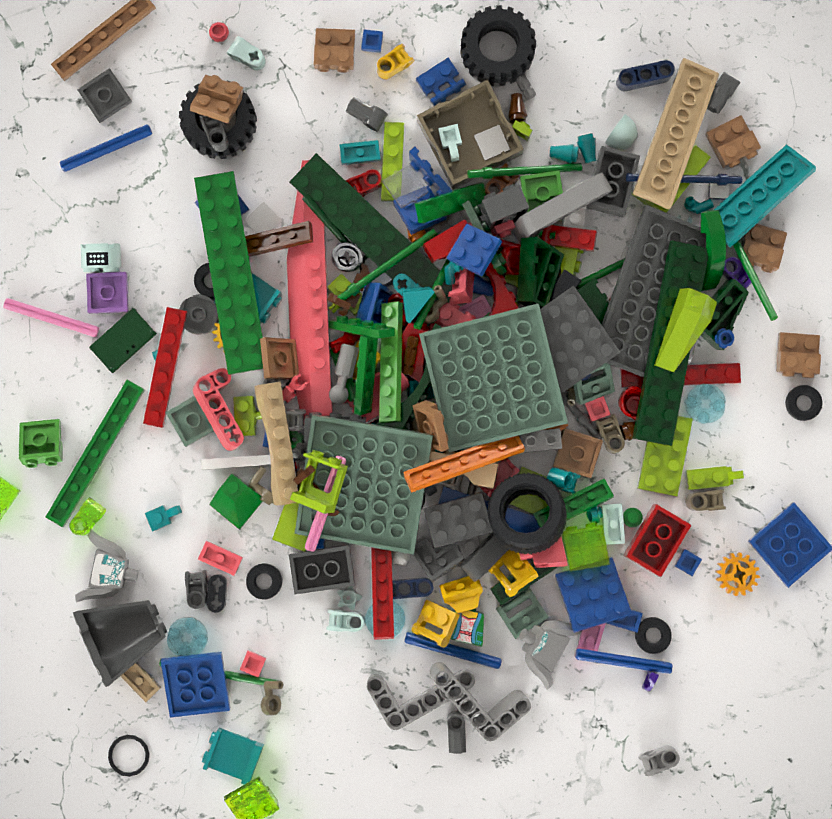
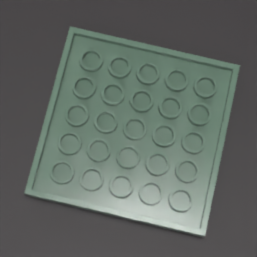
M539 303L419 333L437 407L444 417L443 424L448 436L449 452L568 423Z
M313 414L307 453H312L313 450L324 453L326 458L342 456L346 458L345 465L348 466L335 511L338 510L340 513L336 517L327 516L320 538L414 555L425 488L411 493L404 478V472L429 463L433 435ZM306 457V460H305L304 470L306 469L307 462H308V459H309V458H307V457ZM319 462L313 482L320 490L324 491L332 467ZM299 503L295 534L309 535L317 510Z

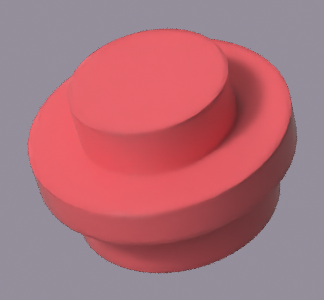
M216 22L211 25L209 35L215 42H223L228 38L229 30L224 23Z

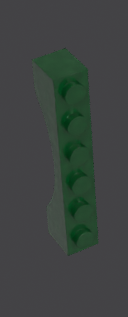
M435 323L432 330L439 329L442 327ZM427 363L418 386L401 403L400 422H378L377 425L408 430L406 427L409 421L413 422L415 419L413 405L425 401L429 395L426 392L432 386Z

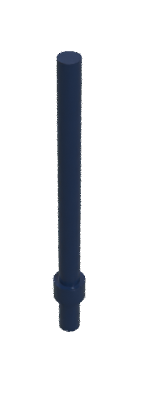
M627 173L626 181L637 182L639 174ZM718 174L717 176L683 175L680 183H712L718 186H726L727 184H742L743 179L742 176H728L727 174Z

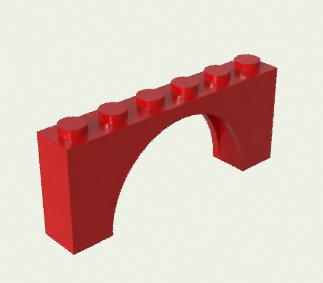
M464 219L423 244L422 247L432 264L447 258L465 225L473 226L470 222L467 223ZM490 262L485 271L491 282L494 296L489 316L518 309L514 293L507 290L505 278L503 275H498Z

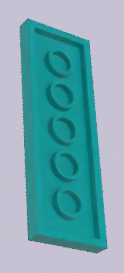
M787 144L714 209L719 210L726 245L731 248L816 171V166Z

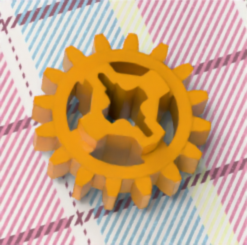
M740 552L737 553L736 557L734 553H729V559L723 556L724 563H717L721 568L720 570H715V573L720 574L716 581L722 582L719 587L722 589L726 587V593L730 594L733 590L734 596H738L739 592L745 596V590L752 592L751 586L758 585L755 582V578H760L756 574V571L760 569L753 566L756 563L755 560L749 561V555H745L742 558V553ZM738 561L744 562L748 567L743 568ZM729 565L730 568H729V570L727 571V573H725V570H726L727 566ZM737 571H741V574L738 576L739 578L734 577ZM750 576L749 581L746 583L747 577ZM727 581H733L737 588L729 585Z

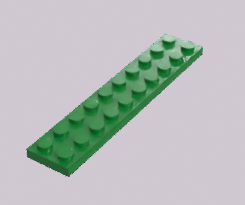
M234 171L195 177L194 182L228 375L263 369L260 339L263 338Z

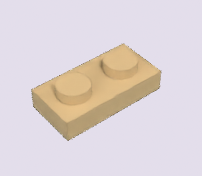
M138 662L121 675V678L145 702L162 688Z

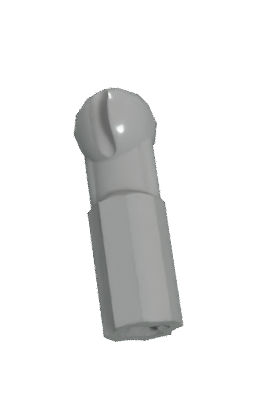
M346 344L341 345L335 374L338 376L337 384L329 391V398L333 403L343 404L348 399V390L345 386L347 379L353 376L359 352L358 347Z

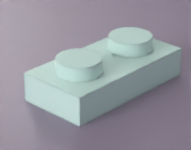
M622 503L601 505L604 545L625 544Z

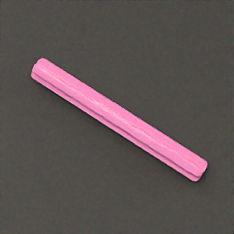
M9 298L5 300L3 305L5 309L93 337H97L99 327Z
M342 456L335 457L342 460L341 464L345 465L346 458ZM331 468L324 489L325 492L330 493L332 491L338 469ZM316 512L305 544L306 550L312 552L316 550L328 513Z

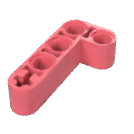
M220 368L199 378L193 386V394L222 446L228 451H233L242 444L244 436L219 392L226 388L231 381V375H228L227 369ZM216 376L223 377L225 383H220ZM199 385H205L208 391H202ZM209 402L216 403L217 409L211 408ZM219 419H224L227 426H222L219 423ZM230 438H231V439L235 438L236 442H235V441H232V442H231L229 439H230Z

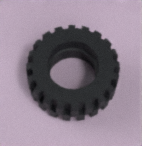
M496 5V9H492L491 6L485 7L484 12L479 10L475 13L474 18L470 17L467 21V26L463 29L460 45L463 65L469 69V74L472 77L477 76V81L481 83L488 80L491 86H494V83H499V86H505L506 82L512 84L516 82L519 76H524L526 70H529L536 49L535 31L531 28V22L528 19H523L524 14L520 11L517 14L514 13V8L508 6L507 10L502 9V5ZM493 31L505 32L516 42V52L514 56L505 61L490 60L480 51L479 44L481 38Z
M199 83L195 85V91L191 92L189 90L186 94L187 100H182L180 105L182 111H179L180 128L189 144L203 156L206 154L209 158L213 159L216 156L220 157V159H227L226 156L230 154L234 157L240 149L243 152L247 148V142H252V135L256 133L257 116L248 94L243 91L242 100L235 111L237 116L236 122L232 129L226 133L229 142L227 149L218 152L211 147L206 133L201 128L199 117L201 114L190 111V105L198 93ZM215 138L214 143H220L223 138Z

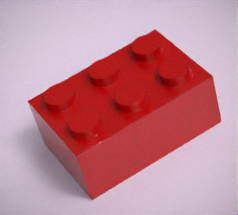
M653 504L623 556L654 575L662 577L689 531L691 524L661 506Z

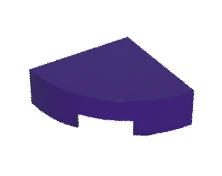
M648 671L642 689L651 691L659 675L656 672Z

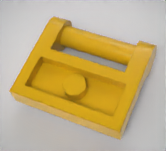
M510 549L488 570L503 585L509 597L515 596L518 590L539 577L527 560L521 561L519 552L516 553ZM504 565L516 581L511 584L500 570L501 566Z
M426 599L417 622L412 626V632L416 635L421 634L437 642L438 646L445 648L450 641L460 614ZM428 622L442 629V634L439 635L425 628L426 623Z

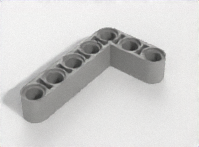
M603 172L525 213L517 220L512 231L521 245V238L537 237L546 227L598 200L613 189Z
M436 662L430 667V675L436 685L486 741L491 742L499 738L531 709V703L521 690H514L490 711L486 712L444 663Z
M463 669L455 673L454 675L459 681L464 674L471 676L470 683L463 684L467 690L474 686L475 677L472 671ZM371 675L367 681L368 692L386 724L392 730H399L450 701L437 685H434L399 706L381 675ZM377 679L381 682L382 686L379 689H373L370 682ZM427 695H434L437 698L436 702L428 704L425 701ZM383 697H388L392 703L390 706L384 707L381 705L380 700ZM416 705L419 711L417 714H410L408 707ZM393 715H399L402 721L399 724H393L390 718Z

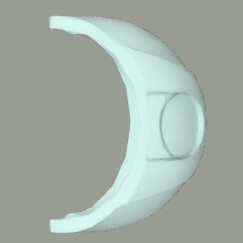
M625 114L610 133L605 143L614 149L623 150L631 147L638 137L634 121Z

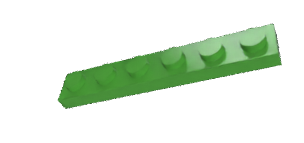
M399 301L383 303L381 310V323H386V326L395 328V336L381 338L380 423L400 422L403 303Z

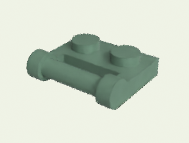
M605 363L592 372L594 373L602 369L603 374L585 381L580 380L573 385L578 404L582 405L615 392L610 364Z
M530 587L502 607L500 605L495 608L515 639L519 637L523 629L530 630L534 625H538L549 618ZM527 599L531 600L532 604L508 618L507 612Z

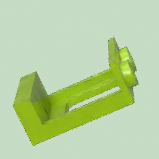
M313 450L312 453H304L303 456L309 458L306 468L312 465L317 469L320 462L338 469L330 493L315 488L312 484L316 473L315 470L302 481L299 491L292 492L290 500L324 514L334 513L348 466L341 464L342 460L338 458L324 457V453Z

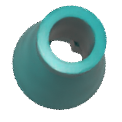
M593 133L578 136V142L576 143L585 163L597 161L596 137H593Z
M574 144L551 146L549 157L572 164V162H577L579 147L574 146Z

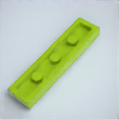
M402 122L384 123L381 201H393L401 197L404 123Z

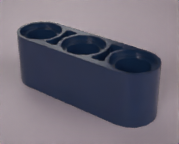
M663 60L627 68L620 72L616 85L621 91H631L666 83L674 74L675 67L671 61ZM660 69H667L669 74L663 75L660 72ZM641 73H647L650 79H643ZM628 77L631 83L626 84L621 78Z
M424 577L392 580L393 599L426 597L432 594L434 588L430 579ZM421 582H428L430 584L428 592H421L419 590ZM403 583H407L410 586V592L407 594H402L399 591V586Z

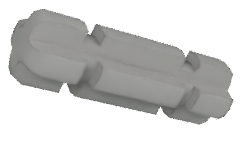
M526 75L519 76L516 80L518 87L521 91H524L523 95L526 100L532 99L536 96V92L533 88H530L531 84Z

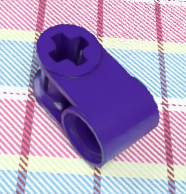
M736 257L725 259L722 275L727 280L736 279L747 290L751 281L741 261ZM727 262L733 264V272L727 270Z

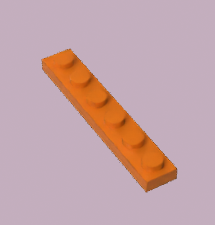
M519 436L477 445L404 472V478L412 493L522 453L525 447Z

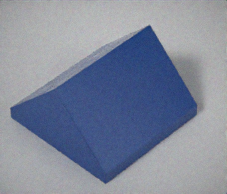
M375 282L366 285L356 318H361V321L372 320L374 324L381 323L382 304L388 303V298L394 292L381 283Z

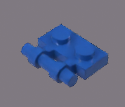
M449 57L416 78V82L426 96L434 93L435 97L430 99L433 106L445 102L447 97L454 93H459L461 88L467 85L463 78L458 82L454 80V78L459 76V72ZM448 83L450 87L441 92L439 88Z

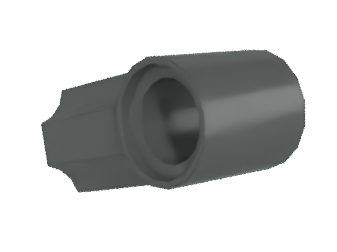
M723 72L715 85L707 109L712 113L719 114L729 97L736 91L740 81Z
M356 97L350 100L346 109V113L359 119L365 126L376 132L379 131L388 116L383 109L374 105L370 106Z
M452 711L447 716L449 753L461 754L466 752L465 717L460 711ZM455 717L462 720L458 726H454L450 722Z

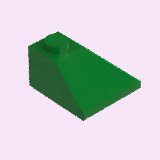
M232 473L219 488L209 505L240 530L263 501L260 500L261 495Z

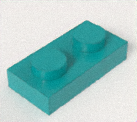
M379 140L339 144L342 165L381 161Z

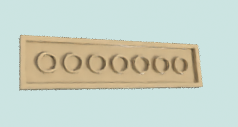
M686 58L682 59L632 194L666 209L672 207L718 79V72Z

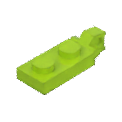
M727 466L686 470L688 490L729 486L734 484L733 479L744 478L743 470L732 471V467Z

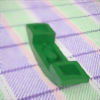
M719 210L701 213V233L706 234L708 254L702 292L717 288L724 271L726 237Z

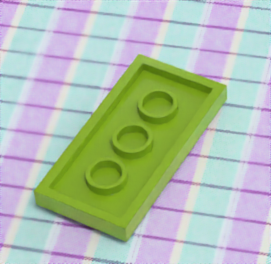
M678 416L672 446L646 442L637 489L678 496L693 421L692 418Z

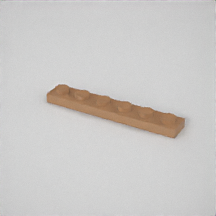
M130 0L51 63V66L66 81L155 10L156 7L150 0Z

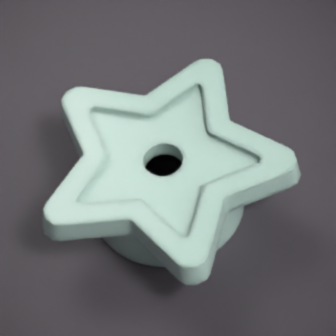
M349 586L346 590H337L340 597L338 607L348 606L354 611L355 603L362 599V596L355 593L353 586Z

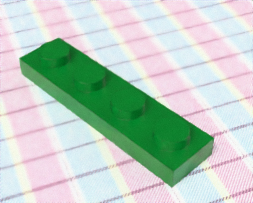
M484 183L472 184L415 203L418 223H426L465 210L462 204L468 200L474 206L480 205L482 200H484V196H486Z
M336 316L335 320H329V329L378 339L395 336V328L386 326V323L374 324L372 320L361 321V318L348 319V316Z
M364 335L360 336L358 344L359 359L357 361L358 370L355 381L356 394L353 403L354 414L359 416L372 412L378 338Z
M605 478L563 498L567 514L566 521L614 498V494ZM549 506L533 513L539 528L543 527L548 520Z

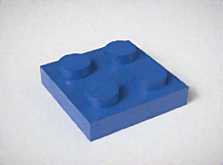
M429 185L393 200L394 207L411 235L447 220V216L426 223H418L415 203L435 197Z
M466 224L448 254L447 259L482 277L502 241L491 234Z

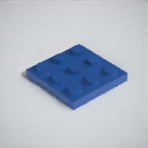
M794 502L748 540V543L788 588L832 551L831 544Z
M612 557L555 574L574 633L632 615Z
M222 652L161 659L170 718L230 711L231 706Z

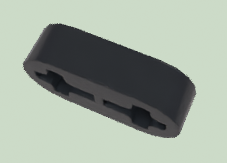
M221 574L213 575L209 579L207 592L208 609L211 612L218 613L225 608L227 596V579ZM217 578H219L220 582H223V585L219 586V592H216V585H213V581H216ZM216 595H218V601L222 603L217 609H215L214 605H211V601H215Z

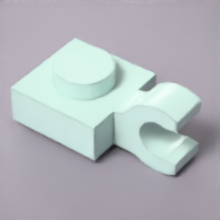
M458 124L438 128L442 148H449L451 162L459 161L457 146L462 145Z

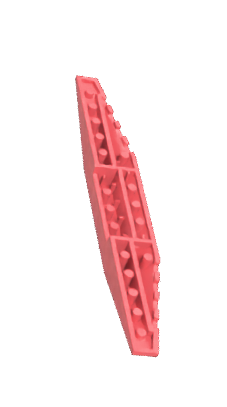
M302 160L301 169L309 160ZM297 190L292 225L310 221L313 231V242L290 247L287 253L290 339H295L298 368L301 375L298 383L302 385L306 381L308 382L306 388L295 391L299 408L306 410L304 414L305 421V416L309 415L310 412H320L321 416H330V413H333V402L329 398V391L332 388L329 345L325 225L302 200L304 196Z

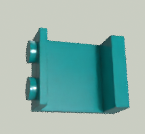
M252 273L260 322L265 324L271 316L269 313L273 307L276 308L282 301V293Z
M219 727L216 732H212L209 743L212 745L209 751H205L201 762L205 763L203 770L208 768L238 778L242 780L241 784L249 786L264 744Z

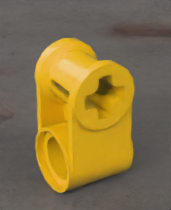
M404 44L396 46L391 52L378 60L377 74L381 79H390L400 71L408 68L415 61L405 51ZM383 65H388L391 69L389 71H383L381 67Z

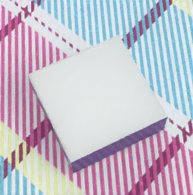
M709 183L708 199L725 200L730 195V184L718 186L717 184Z

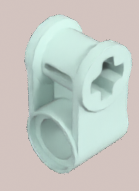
M236 36L226 52L231 58L253 70H261L266 64V59L261 50L239 36Z
M328 609L330 614L329 626L326 627V630L357 632L365 626L366 619L359 612ZM352 617L360 618V627H354L351 624Z

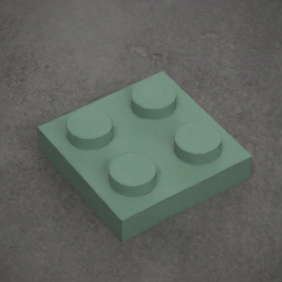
M195 396L165 412L185 447L214 432Z

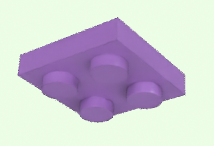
M127 272L86 273L87 312L89 314L129 311Z

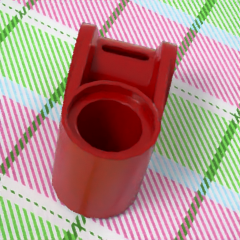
M371 169L347 179L346 182L352 187L355 185L357 192L364 197L381 188L382 177L377 170ZM371 176L378 177V181L375 184L368 183V179Z

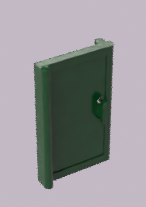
M132 308L89 348L113 374L157 333L141 317L137 310Z

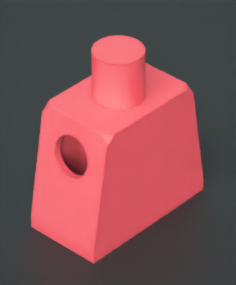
M562 537L545 551L543 550L536 554H520L521 561L533 558L535 568L568 566Z

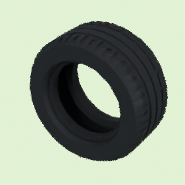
M534 473L513 475V477L510 476L504 482H501L489 499L490 502H488V520L495 537L507 549L509 548L511 551L519 552L520 554L540 553L547 548L549 549L551 545L553 546L561 537V534H563L567 519L565 502L556 485L544 476ZM528 494L543 499L550 508L548 520L543 527L530 533L517 532L509 527L505 515L508 506L514 499Z

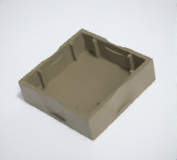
M488 80L462 92L450 101L442 102L417 115V122L452 190L475 179L468 178V170H479L483 167L495 169L523 154L524 148L512 125L505 118L500 102ZM458 124L462 145L457 146L459 161L451 162L449 148H442L438 128ZM500 125L510 150L502 151L501 154L485 160L474 135Z

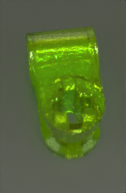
M89 497L69 524L70 531L75 535H87L103 517L106 508ZM78 523H82L83 530L79 529Z

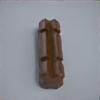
M409 336L407 339L408 346L405 350L404 366H402V373L405 375L413 374V365L415 364L417 354L416 347L419 343V338L416 336Z

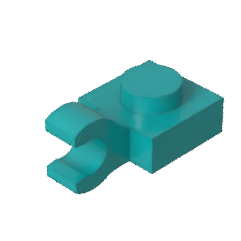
M165 505L146 512L145 516L153 532L172 524L170 518L182 513L180 505L166 510Z

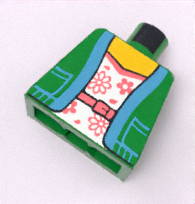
M477 608L459 613L460 617L450 640L482 647L484 613L476 611Z

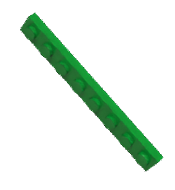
M128 379L125 381L45 518L61 527L66 525L145 389Z

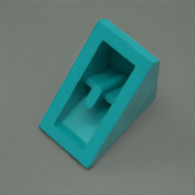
M431 287L402 290L405 319L409 324L435 292Z

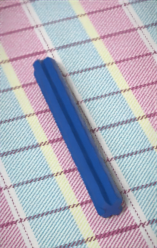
M148 124L60 161V167L64 172L151 136L152 130Z
M407 632L404 641L407 644L499 669L502 663L501 658L449 643L445 648L437 645V642L414 633Z
M579 648L575 654L577 660L671 674L673 668L672 663Z

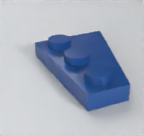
M414 146L409 151V165L415 172L420 171L424 176L422 178L429 187L433 185L437 190L436 194L438 196L451 192L452 189L441 176L432 173L434 170L427 160L419 158L418 152L420 151Z

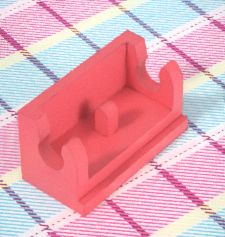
M465 268L463 271L460 270V272L455 273V284L452 285V291L448 293V297H451V305L472 302L475 273Z
M508 458L498 463L499 467L494 489L480 487L489 498L501 482H504L510 476L513 477V475L520 471Z

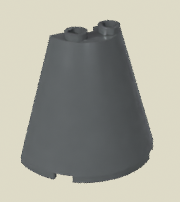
M149 600L73 612L81 637L99 676L101 675V680L105 687L110 686L166 637L167 629L163 622H158L156 617L159 615L158 609L155 604L151 605Z

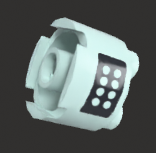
M80 244L81 268L83 272H100V268H103V272H120V244Z

